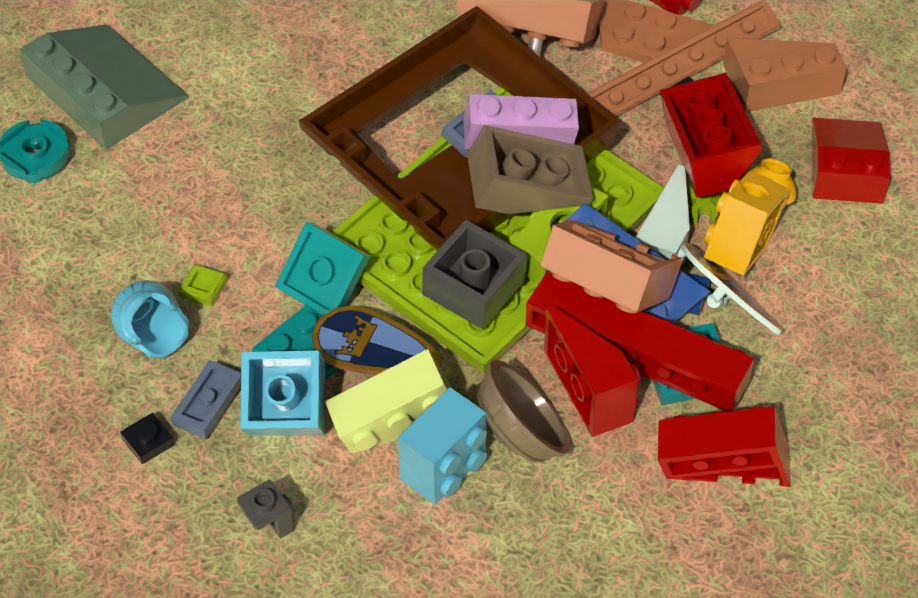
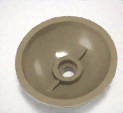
M494 360L486 368V374L482 382L478 384L477 400L480 408L486 412V421L492 436L515 454L532 462H544L546 459L555 456H564L571 446L569 435L550 402L519 370L504 361Z

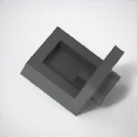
M270 479L237 497L238 506L254 529L260 530L270 524L280 539L294 531L292 516L295 515V509L289 498L285 494L281 495Z

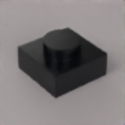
M153 412L120 431L122 440L142 465L175 445L173 436Z

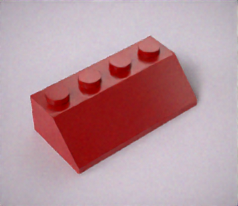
M727 73L659 90L667 129L680 160L685 167V172L696 198L713 196L721 191L729 190L736 179L739 180L762 151V146Z

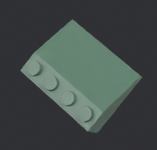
M107 24L49 32L19 49L26 76L105 150L188 99V96Z

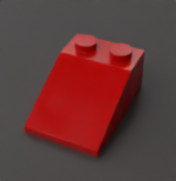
M812 117V199L883 204L890 180L889 149L882 123Z
M555 306L547 307L544 353L591 437L633 423L635 407L638 406L637 388L641 383L640 374L635 364L628 363L619 348Z

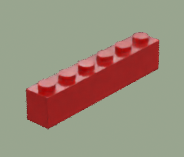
M545 273L526 303L525 326L545 334L546 308L555 306L619 348L628 363L635 364L640 375L726 412L735 409L750 381L754 358L746 355L741 350L726 347L710 340L705 335L695 334L676 326L669 320L659 319L643 311L637 313L622 311L616 307V302L605 297L591 296L584 291L583 286L573 282L560 281L554 278L552 273Z

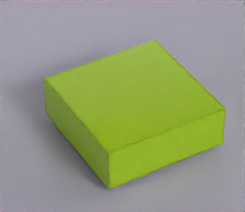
M194 264L178 290L179 297L213 307L228 281L227 274Z

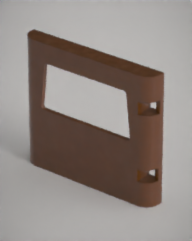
M478 6L462 14L299 120L300 129L325 152L338 159L344 169L400 219L407 221L413 226L414 231L436 251L441 248L465 220L490 232L514 214H504L475 207L468 157L466 158L454 146H449L404 178H397L359 137V132L463 64L470 66L513 96L576 99L579 130L574 144L583 147L586 163L611 144L620 125L618 119Z

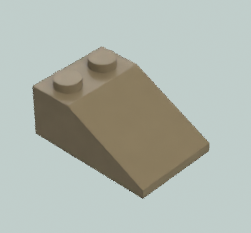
M484 125L467 153L476 208L504 214H516L580 206L585 203L591 204L593 201L582 146Z

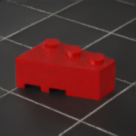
M755 406L746 410L730 412L715 411L711 414L696 416L679 415L658 421V461L666 479L717 482V476L742 477V484L754 485L755 478L777 479L779 480V486L791 487L790 447L775 406Z

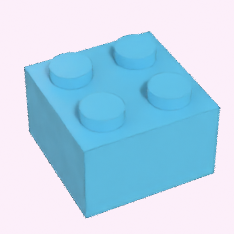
M319 350L242 352L240 429L246 435H325V358Z
M451 387L446 390L398 437L400 480L434 505L444 496H452L459 488L461 479L470 470L472 472L477 471L487 457L486 412Z

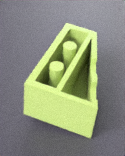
M426 349L325 401L339 438L351 453H355L397 440L450 387L453 389L429 349Z

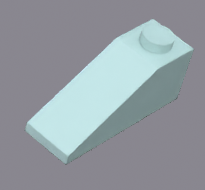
M678 164L635 238L644 245L649 246L651 250L665 260L671 259L672 254L683 258L682 265H685L688 258L683 253L681 247L684 243H688L690 225L685 167Z

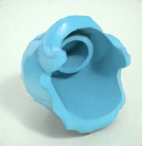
M149 280L137 281L126 286L114 299L111 308V323L114 331L122 341L141 350L148 357L164 359L180 349L181 345L188 338L189 319L182 313L174 294L164 285Z

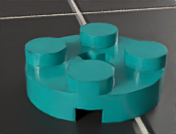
M29 120L17 123L1 136L0 161L3 169L9 175L25 180L28 183H39L44 178L60 171L70 159L71 155L65 131L56 123L48 120H40L41 124L30 125ZM41 147L38 152L28 153L29 148L36 150Z

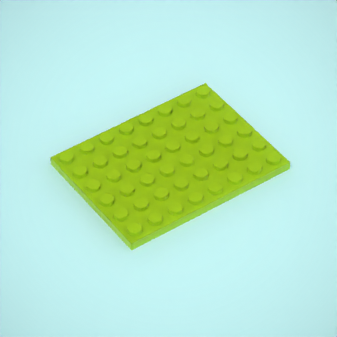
M501 87L495 91L497 95L513 96ZM441 137L396 177L404 178L451 146V144ZM606 149L586 163L590 185L608 195L606 218L630 234L648 217L664 187ZM375 195L331 232V234L370 256L358 280L361 285L483 374L491 362L503 356L531 329L525 326L526 303L538 286V283L526 276L525 282L484 330L422 295L423 267L437 251L414 231L413 226L407 221L400 219ZM534 211L516 213L489 233L508 243L516 230L521 231L528 224L530 216Z

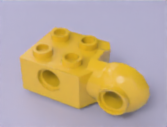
M765 158L761 161L760 165L747 170L741 176L740 181L736 179L728 193L723 192L715 209L716 212L720 213L717 223L710 225L704 238V243L708 244L704 258L738 274L745 275L767 247L782 209L786 204H791L795 201L796 187L790 177L792 169L786 163L777 159Z

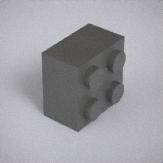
M465 220L424 265L422 270V295L484 330L525 282L527 254Z

